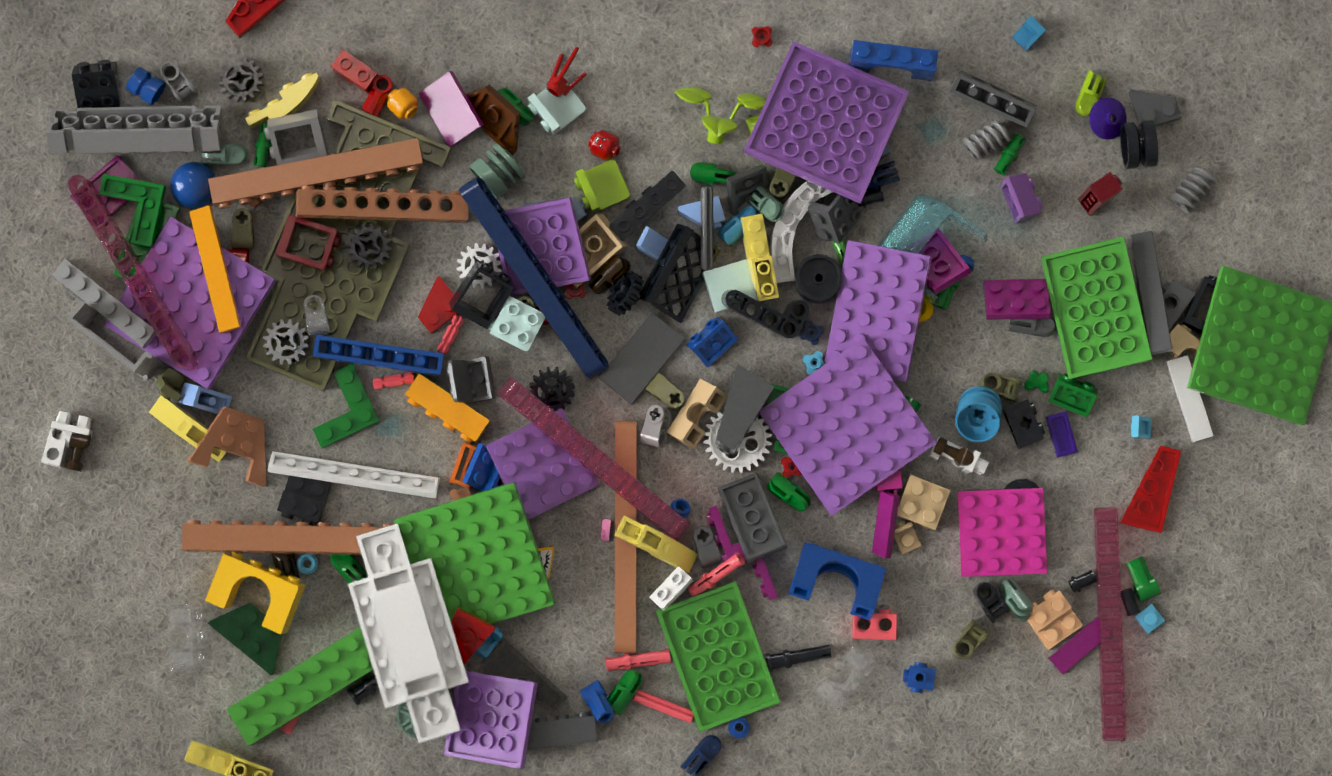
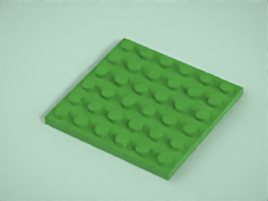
M1221 266L1187 388L1301 426L1305 425L1332 327V302L1226 266Z
M515 481L394 519L395 524L399 526L410 564L431 558L450 622L457 608L492 624L556 604Z

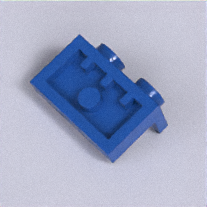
M716 317L709 320L701 332L694 334L690 338V342L687 343V346L708 368L739 339L723 320Z
M478 443L462 482L485 491L498 486L500 475L486 446Z

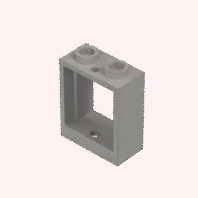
M317 109L267 120V127L264 128L267 140H271L270 154L272 159H276L277 165L327 156V146ZM311 124L316 147L281 154L275 131Z

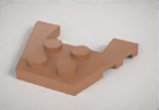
M222 407L208 428V432L200 440L187 462L204 468L208 467L214 447L249 459L250 465L245 482L265 487L264 420L229 407Z

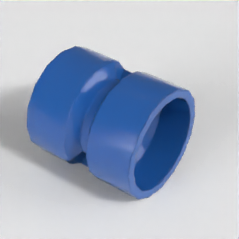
M139 67L130 77L126 90L135 96L141 95V100L152 106L164 92L166 83L157 77L151 78L150 72Z

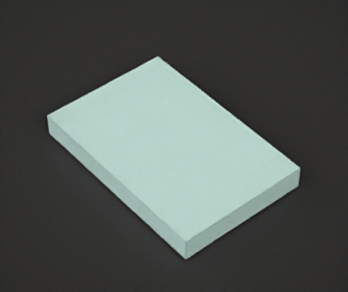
M747 259L702 273L715 313L728 309L722 304L721 300L723 293L727 290H738L757 300ZM729 296L728 299L731 300V303L742 304L734 296Z

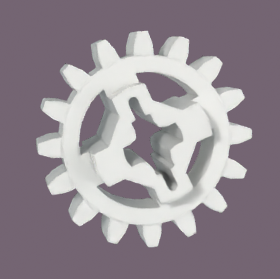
M475 243L474 249L467 246L468 252L461 251L460 253L463 259H457V263L461 264L460 267L456 268L457 272H463L459 276L461 280L465 279L474 265V259L481 264L483 262L489 265L494 263L493 271L499 274L502 272L498 268V266L502 265L501 261L496 260L500 257L499 253L493 255L494 248L491 247L487 250L486 244L479 248L478 244ZM476 253H484L488 256L480 257ZM470 257V259H471V264H470V266L467 267V269H466V268H465L466 262H467L468 258ZM479 272L477 276H481L483 280L474 279L472 284L473 289L480 285L483 290L485 284H488L490 287L492 286L491 281L493 279Z

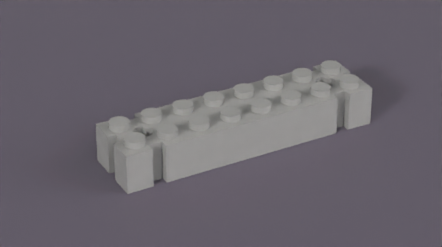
M221 105L204 106V109H196V106L77 108V111H69V108H53L50 115L51 123L48 124L46 134L50 154L62 155L68 153L69 150H75V153L192 152L196 148L212 152L220 150L224 124Z

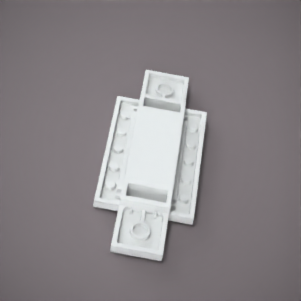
M398 524L356 536L368 578L349 583L348 586L385 708L407 703L418 743L461 731L448 689L469 682L431 558L410 564Z

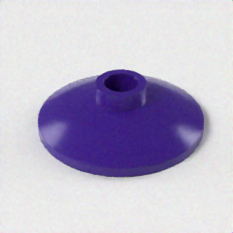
M1114 98L1098 100L1092 106L1089 114V123L1092 131L1096 136L1105 140L1117 138L1120 135L1121 124L1127 121L1123 105Z

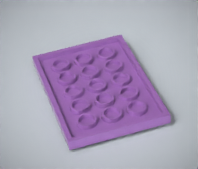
M848 240L842 268V285L837 294L824 364L864 338L893 380L908 382L932 256Z

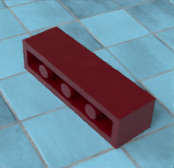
M1109 172L1091 184L1078 198V201L1087 214L1091 216L1110 203L1121 192L1122 182L1116 174L1113 175Z

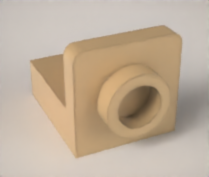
M904 520L896 524L894 540L902 555L922 546L913 529L912 522L907 524Z

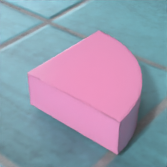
M602 520V541L609 542L611 520Z

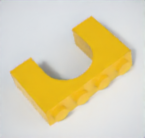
M233 551L231 553H223L205 601L223 609L230 608L233 605L241 583L249 576L257 577L267 585L271 596L270 605L262 626L279 634L288 633L306 585L300 583V579L295 576L288 575L287 577L282 575V571L277 568L262 566L263 563L259 560L244 558L243 553Z

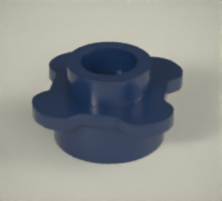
M806 321L805 328L800 333V338L810 341L812 345H817L820 335L824 333L823 326L813 324L812 321Z

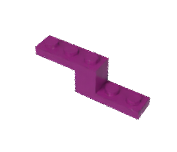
M717 505L709 508L710 513L706 514L710 526H715L717 533L713 535L718 546L722 545L724 553L721 554L723 562L731 558L735 553H740L746 564L747 561L740 543L731 546ZM764 558L756 560L755 565L752 567L756 578L761 577L763 585H760L763 597H768L769 600L777 598L778 596Z

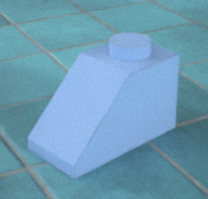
M719 196L713 197V230L721 228V224L725 223ZM701 201L678 207L680 215L701 226Z
M646 226L636 245L637 251L658 260L668 239Z
M184 382L181 392L182 396L178 403L218 414L222 407L230 406L232 396Z

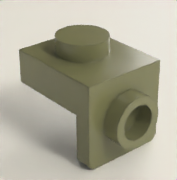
M167 367L156 381L160 390L159 394L167 400L172 398L177 402L182 396L178 388L184 382L185 377L173 368Z

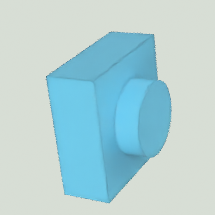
M1132 416L1131 437L1151 439L1152 418Z
M1152 604L1134 617L1147 634L1165 621Z

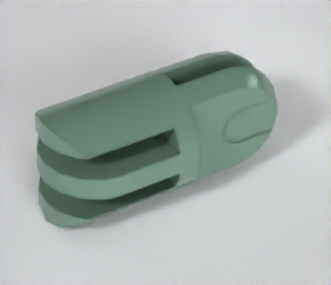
M221 144V151L202 152V157L221 158V160H202V164L239 165L246 161L248 152L244 146L239 144Z
M763 186L757 187L756 189L762 195L754 192L752 197L756 201L750 199L749 202L768 220L777 222L782 219L785 213L784 206Z
M1014 580L1002 581L999 591L1005 603L1019 621H1028L1034 607L1033 603Z

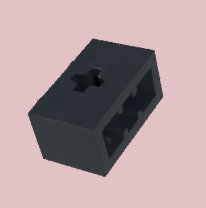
M1027 399L1002 410L1018 449L1044 439L1043 434H1045L1042 423H1038L1035 415L1037 411L1033 402L1029 403ZM1022 418H1024L1025 421L1029 420L1030 424L1027 426L1028 429H1026L1025 426L1021 427L1020 423L1023 421Z

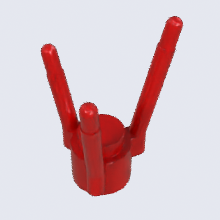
M575 47L559 75L557 73L564 55L560 54L546 88L548 92L556 97H561L562 94L567 96L569 91L587 75L586 72L582 73L568 86L566 85L568 81L563 78L579 50L578 47Z

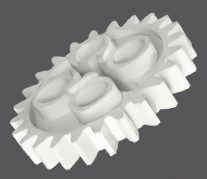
M719 411L717 419L710 417L713 425L706 424L710 432H705L704 436L709 437V439L703 441V444L710 446L705 452H712L709 460L716 458V467L722 463L724 464L723 471L727 467H731V473H733L735 468H738L740 474H742L743 467H746L750 472L751 464L758 467V459L763 462L765 461L762 453L769 454L765 446H771L772 443L766 441V439L772 437V434L765 432L770 427L768 425L763 426L765 422L763 418L760 420L758 417L748 431V433L755 431V435L744 438L737 448V456L731 459L717 448L718 445L715 444L723 414ZM751 439L756 441L757 448L753 451L748 450L745 447L746 441Z

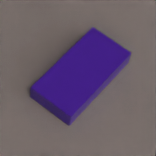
M1067 411L1046 416L1056 457L1077 453L1078 450Z

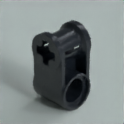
M981 582L975 586L974 596L992 623H995V619L1005 612H1010L1005 601L990 583ZM982 586H987L989 589V595L986 598H982L979 594Z

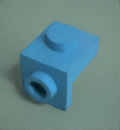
M497 626L475 651L484 660L504 636Z

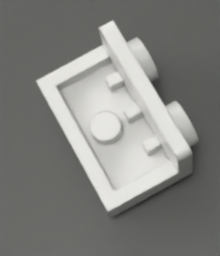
M678 566L649 598L659 608L665 610L690 586L693 579Z

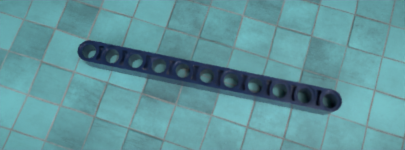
M476 176L460 187L459 190L463 199L584 374L589 379H592L608 369L609 363L483 179Z

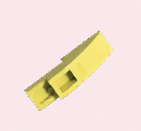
M317 72L302 76L301 81L295 84L290 82L282 87L283 90L279 91L282 100L275 99L267 104L268 107L262 110L255 109L248 114L249 116L245 118L249 127L253 129L267 122L268 119L296 113L316 90L320 82Z
M763 214L740 217L744 234V248L757 300L764 301L779 298Z
M163 396L159 397L149 411L155 418L195 448H197L200 440L208 432V427ZM213 447L211 457L220 462L226 452Z
M626 516L622 517L614 536L676 568L679 566L686 573L690 572L698 555L667 535Z
M191 740L184 759L186 762L225 776H272L274 772L273 769Z

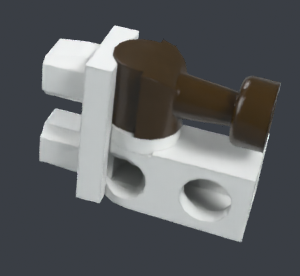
M60 411L56 422L52 421L41 463L63 468L67 448L73 449L71 460L66 461L65 468L81 472L83 464L79 461L83 450L89 447L93 431L90 430L91 418L79 415L77 426L70 425L72 414Z
M942 437L936 439L937 443L933 446L928 456L929 458L938 460L939 456L951 461L956 468H963L961 472L966 474L971 472L978 475L984 474L989 462L979 457L980 452L976 450L971 452L968 450L969 448L959 447Z

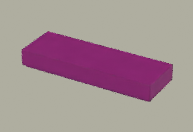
M880 491L872 553L888 559L892 555L899 496L887 491Z
M1096 617L1051 655L1049 660L1063 675L1109 636L1111 632Z

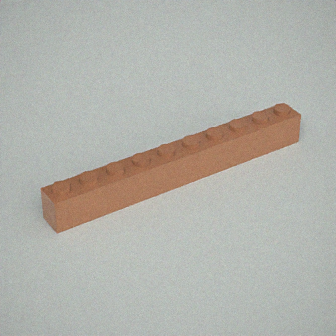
M418 138L210 178L208 181L213 205L219 207V209L230 208L231 204L240 202V205L252 203V200L261 198V201L273 199L275 195L281 194L282 197L292 196L295 191L302 189V186H314L315 190L316 187L321 186L336 187V183L344 182L345 185L354 184L357 182V179L365 178L366 181L378 178V175L383 174L395 176L399 174V171L403 170L416 172L420 170L419 167H423Z
M188 520V524H182V551L362 555L356 536L394 524H382V527H373V524L362 523L360 527H352L351 523H339V527L330 526V523H317V526H309L307 522H296V526H287V522H274V525H266V522L254 521L253 525H244V521H231V525L222 524V521L216 520L209 521V524H201L199 520Z

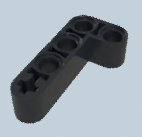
M727 290L721 298L722 304L726 308L784 338L796 337L809 313L807 303L801 300L789 302L782 314L738 290ZM729 296H734L742 304L731 303V300L728 299ZM750 303H753L756 308L755 313L752 315L747 313V306ZM796 304L802 307V312L798 316L793 312ZM768 313L774 316V321L770 325L765 321ZM786 323L792 325V332L788 335L783 329Z

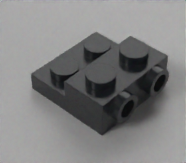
M289 475L277 511L282 512L281 517L293 520L294 516L302 518L301 522H307L311 526L314 525V522L320 523L332 483Z

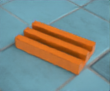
M463 442L449 481L450 483L470 489L471 486L462 481L477 446ZM469 448L470 450L459 481L455 480L465 450Z

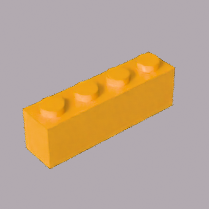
M418 374L405 393L409 398L407 400L408 403L416 408L419 405L426 409V415L434 420L437 417L444 421L442 424L444 427L452 432L454 429L462 433L460 437L468 443H471L472 440L477 443L491 423L490 420L466 404L454 402L451 394L421 374Z

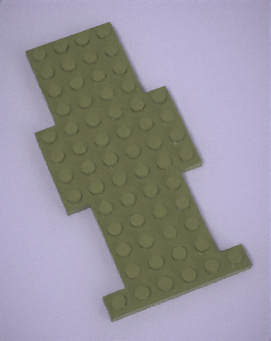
M334 100L326 118L328 121L345 127L334 154L418 138L422 162L425 160L444 168L451 151V147L337 100ZM407 170L399 171V174L395 176L383 174L378 175L377 179L369 181L362 178L357 179L356 183L345 185L344 182L336 183V190L344 191L346 187L357 188V191H366V188H377L378 192H387V189H399V193H408V190L412 189L419 171L407 172ZM293 196L260 270L279 282L245 359L324 392L337 361L313 357L316 335L347 339L357 315L377 322L410 244L392 237L398 221L302 218L337 229L340 232L341 241L339 247L334 248L332 256H335L332 268H328L326 273L278 258L276 252L288 215L296 216V197ZM315 197L314 205L317 207L324 206L323 199ZM335 198L334 203L337 207H345L344 199ZM356 199V205L359 208H366L367 204L364 199ZM384 199L377 200L379 208L386 209L388 207ZM399 200L398 202L402 210L406 203L405 200ZM372 223L374 229L381 226V233L387 231L389 234L386 239H392V243L388 244V246L392 247L393 251L387 252L391 258H384L385 265L383 266L378 263V269L376 270L373 265H370L369 270L365 269L364 264L359 268L357 266L358 260L356 262L351 261L354 255L347 254V251L351 250V248L346 243L352 242L349 235H356L355 228L361 231L362 224L369 228ZM298 224L289 253L321 263L330 234ZM371 233L364 234V235L361 236V237H362V238L369 237V236L371 235ZM379 238L380 240L378 242V245L381 249H383V240ZM372 243L370 245L364 244L367 252L369 249L376 250ZM356 244V252L360 256L361 248ZM378 256L370 257L368 261L377 259ZM280 319H283L285 324L288 323L289 319L293 321V325L297 322L300 323L299 330L305 328L306 332L303 336L310 338L308 341H305V344L310 346L308 349L304 348L303 350L306 356L300 355V362L293 359L292 365H289L287 361H285L284 365H280V359L273 362L272 358L274 355L267 356L266 353L269 349L263 348V345L267 343L263 336H269L266 329L272 330L274 328L273 322L280 325ZM288 328L282 329L278 332L285 333L288 331ZM297 334L295 340L296 344L300 346V337ZM279 337V339L284 344L283 347L285 345H290L291 347H294L289 341V338L286 340ZM273 338L272 345L273 349L275 350V348L277 347L276 340ZM286 352L283 356H290L294 352Z

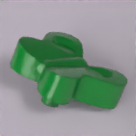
M1032 370L1030 377L1024 382V388L1031 390L1037 387L1042 393H1047L1049 391L1048 373L1042 372L1039 374L1036 370Z

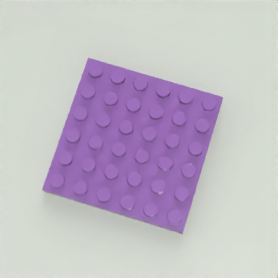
M793 41L743 153L857 203H861L909 91Z
M170 217L155 241L153 248L150 249L119 300L155 328L158 333L145 349L109 320L106 321L105 326L210 390L277 280L222 248L242 328L222 334L219 333L194 230Z
M864 338L766 405L760 412L767 425L831 516L937 443Z

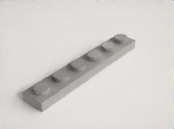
M64 259L52 275L143 348L146 349L158 333L155 328L69 260Z

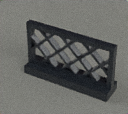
M681 224L676 225L646 280L643 290L639 293L641 295L640 300L650 304L679 323H682L704 282L702 273L708 271L701 269L699 276L693 277L692 268L700 265L701 269V236L695 233L693 229ZM692 236L695 238L696 247L688 250L687 243ZM714 244L713 263L721 250ZM697 251L699 261L691 264L689 254ZM685 256L686 266L678 268L677 261L679 257ZM687 270L689 280L681 282L679 272ZM675 274L676 284L668 287L667 280L669 276ZM690 284L691 291L689 295L684 296L682 286ZM677 288L679 298L671 301L669 291ZM661 293H665L666 303L661 305L656 303L658 296ZM680 302L681 310L678 315H675L672 305Z

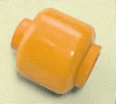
M394 89L389 93L387 107L399 119H410L418 111V99L408 89Z

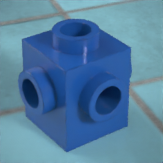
M914 662V666L909 665L908 669H904L903 682H906V687H911L910 692L923 694V689L933 691L936 669L927 668L926 663ZM917 674H920L922 676V679L919 682L916 680Z

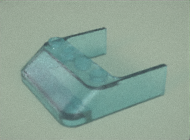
M918 194L913 197L878 243V246L919 254L947 217L982 241L986 242L988 238L985 231L945 203L926 194ZM925 289L924 297L938 306V296Z

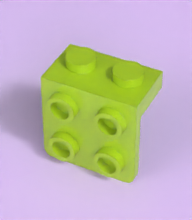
M615 160L607 161L586 171L583 168L575 171L576 178L573 180L577 189H582L585 195L582 200L586 209L590 208L593 214L630 197L629 190Z

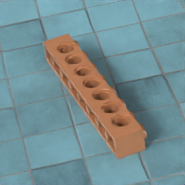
M302 186V189H298L296 192V217L465 223L468 221V204L463 199L460 191H450V194H442V191L430 190L429 194L421 193V190H408V193H399V189H387V192H378L377 188H366V191H357V188L346 187L344 191L336 190V187H323V190H314V186ZM321 197L324 201V206H315L313 198ZM335 198L344 199L345 207H337L334 203ZM356 199H364L367 204L366 208H359L356 205ZM384 199L388 207L386 209L379 208L377 200ZM399 200L407 201L409 208L402 210L398 205ZM420 201H427L430 209L427 211L422 210L419 205ZM442 201H447L450 204V211L442 210Z

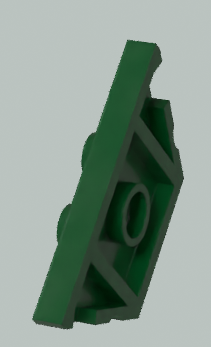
M248 603L208 622L212 628L270 675L274 673L283 634L276 633L262 626L266 615L256 606Z

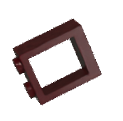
M288 215L276 256L327 273L328 268H332L335 256H332L334 248H338L341 241L340 232L337 229ZM298 224L330 234L321 263L289 253Z

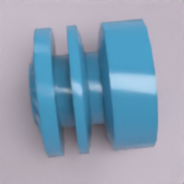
M975 386L962 393L958 401L955 417V426L959 434L972 442H984L995 436L1000 427L1002 402L999 395L992 389L984 386Z

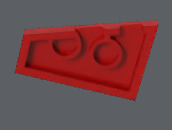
M238 0L225 22L239 38H242L285 0Z

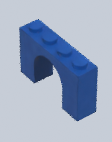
M854 40L850 52L849 65L866 73H869L870 69L874 67L898 68L911 72V79L932 81L936 72L938 51Z
M804 542L788 594L809 601L816 578L826 572H837L849 578L855 588V597L850 614L871 620L886 568L875 563L862 561L857 557L841 554L835 550H828L816 544Z

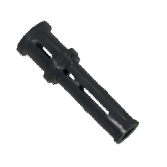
M829 644L791 652L786 649L782 653L771 655L765 653L769 672L782 667L788 669L797 663L832 658Z
M374 675L369 679L364 678L359 685L347 690L357 706L360 704V701L370 694L374 695L376 689L379 688L376 676Z

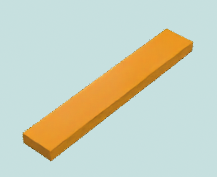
M205 206L189 211L219 333L222 334L242 328L211 206Z

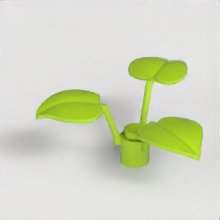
M684 87L674 91V94H677L679 98L686 102L705 104L707 115L702 117V123L709 130L707 141L717 145L723 144L726 133L737 129V124L732 120L741 106H745L748 109H763L767 100L753 93L740 94L737 97L740 102L737 103L730 118L727 119L711 115L708 100L712 99V95L708 91L698 87Z

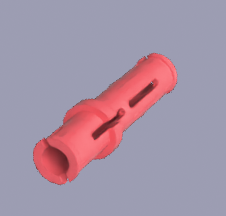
M735 553V555L711 572L704 573L701 579L688 586L690 594L695 597L708 588H714L718 581L745 564L743 556L740 553Z
M669 649L635 655L627 653L624 656L605 658L607 672L619 669H626L627 671L640 666L671 663Z

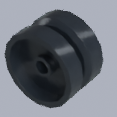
M1152 120L1141 121L1138 128L1134 122L1122 123L1120 128V145L1125 169L1137 168L1140 161L1145 168L1156 167L1158 162V139L1154 122Z
M816 254L807 257L801 262L796 271L795 286L797 292L804 300L810 303L821 304L830 301L836 296L842 285L843 275L840 266L827 255ZM816 275H820V278H823V280L817 282L815 280Z

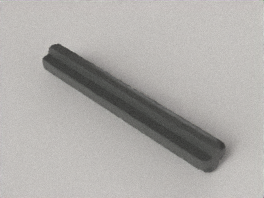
M709 186L701 187V269L703 270L713 269V188Z

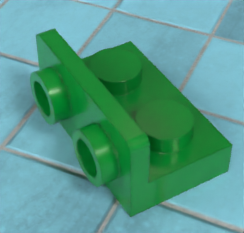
M1058 373L1048 402L1088 417L1097 397L1098 389L1090 382L1068 379L1067 373H1064V375Z

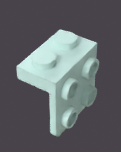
M544 89L537 96L533 93L527 98L529 110L534 116L538 114L542 119L540 123L547 132L551 131L553 135L561 131L586 110L584 104L572 89L567 96L562 94L561 97H556L548 92L547 89Z
M509 296L500 309L498 318H494L489 326V330H491L490 335L523 351H528L545 320V316L541 311Z

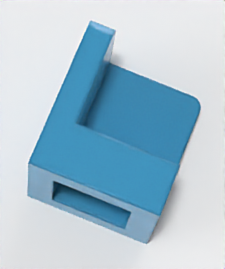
M1030 16L1012 38L1027 52L1045 33L1046 29Z

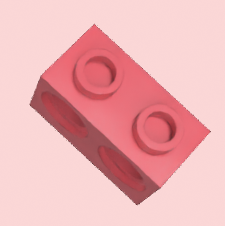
M879 609V613H873L871 620H868L869 627L866 630H861L858 627V621L861 618L852 616V639L896 640L897 614H892V610ZM883 618L888 619L891 623L890 629L887 631H883L879 626V622Z

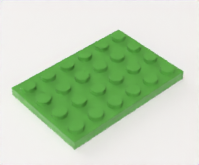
M1124 236L1041 257L1068 379H1077L1153 361Z
M736 582L668 606L665 610H656L700 732L780 703Z

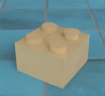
M910 475L899 500L897 517L935 531L951 490Z

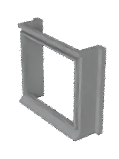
M78 298L76 300L79 304L67 320L127 367L147 380L158 365L164 366L165 363L148 351H145L135 364L88 328V325L99 312Z

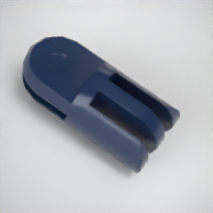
M895 161L876 167L866 191L900 181L899 176L885 179L898 173L897 168L888 169L896 165Z
M708 735L703 738L680 767L683 770L687 768L686 772L689 775L694 773L693 776H700L720 752L722 747L720 739L715 735Z

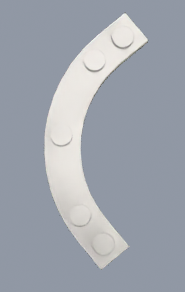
M806 181L794 191L784 204L785 213L782 219L775 222L770 242V255L772 256L777 283L795 281L792 249L796 227L808 211V206L812 202L832 193V191Z

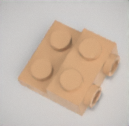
M1053 589L1042 596L1044 600L1041 603H1033L1034 607L1027 621L1047 650L1083 626L1061 591L1054 592Z

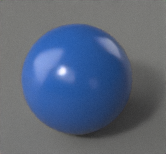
M200 162L182 164L174 171L171 177L170 190L172 196L180 205L189 209H199L207 206L212 202L208 179L215 178V173L210 167Z

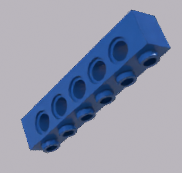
M316 335L313 352L314 358L436 376L441 375L444 355L442 353Z

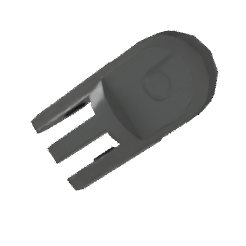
M1052 318L1010 319L1011 326H1009L1008 331L1049 337L1055 332L1056 323Z

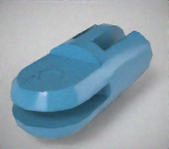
M753 206L745 207L718 230V237L727 244L733 245L744 235L740 217L759 214V212Z

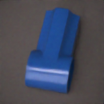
M599 680L579 690L599 724L608 723L612 720L615 713L606 698L607 693Z

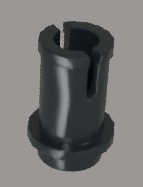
M881 188L865 192L858 206L866 208V205L884 201Z
M1089 570L1077 577L1072 576L1068 583L1073 592H1081L1082 588L1096 583L1097 578L1094 572Z
M1131 588L1120 591L1119 599L1123 601L1127 616L1140 613L1134 597L1135 591H1132Z

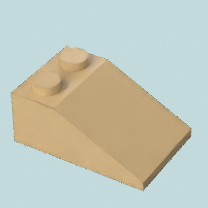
M596 214L579 229L590 277L598 273L613 256H619L629 247L628 243L625 240L622 241L610 228V222L604 214ZM584 282L574 283V285L578 288Z

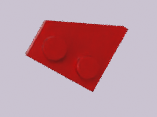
M440 276L436 278L418 315L420 321L431 334L452 319L454 315L458 314L451 310L449 304L454 294Z

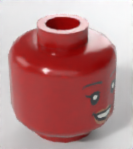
M606 130L594 132L588 142L591 154L605 161L617 157L621 150L619 138Z

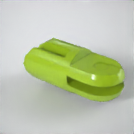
M1088 71L1075 102L1077 114L1083 117L1089 116L1092 106L1100 99L1108 78L1103 77L1101 79V75H1094L1093 71Z

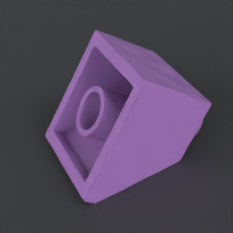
M1024 173L1004 179L1000 186L1016 224L1041 214L1043 205L1040 198L1034 194L1033 189H1035V185L1031 177L1028 178L1027 174Z

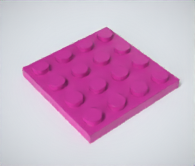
M1043 488L958 491L961 577L1047 573Z

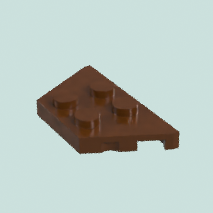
M491 85L467 93L468 99L483 123L481 129L498 145L506 149L511 155H514L517 152L520 112Z

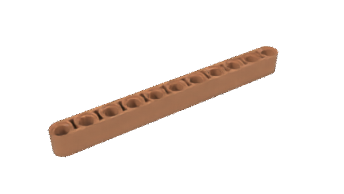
M615 421V532L623 516L636 521L637 421ZM615 536V653H636V546Z

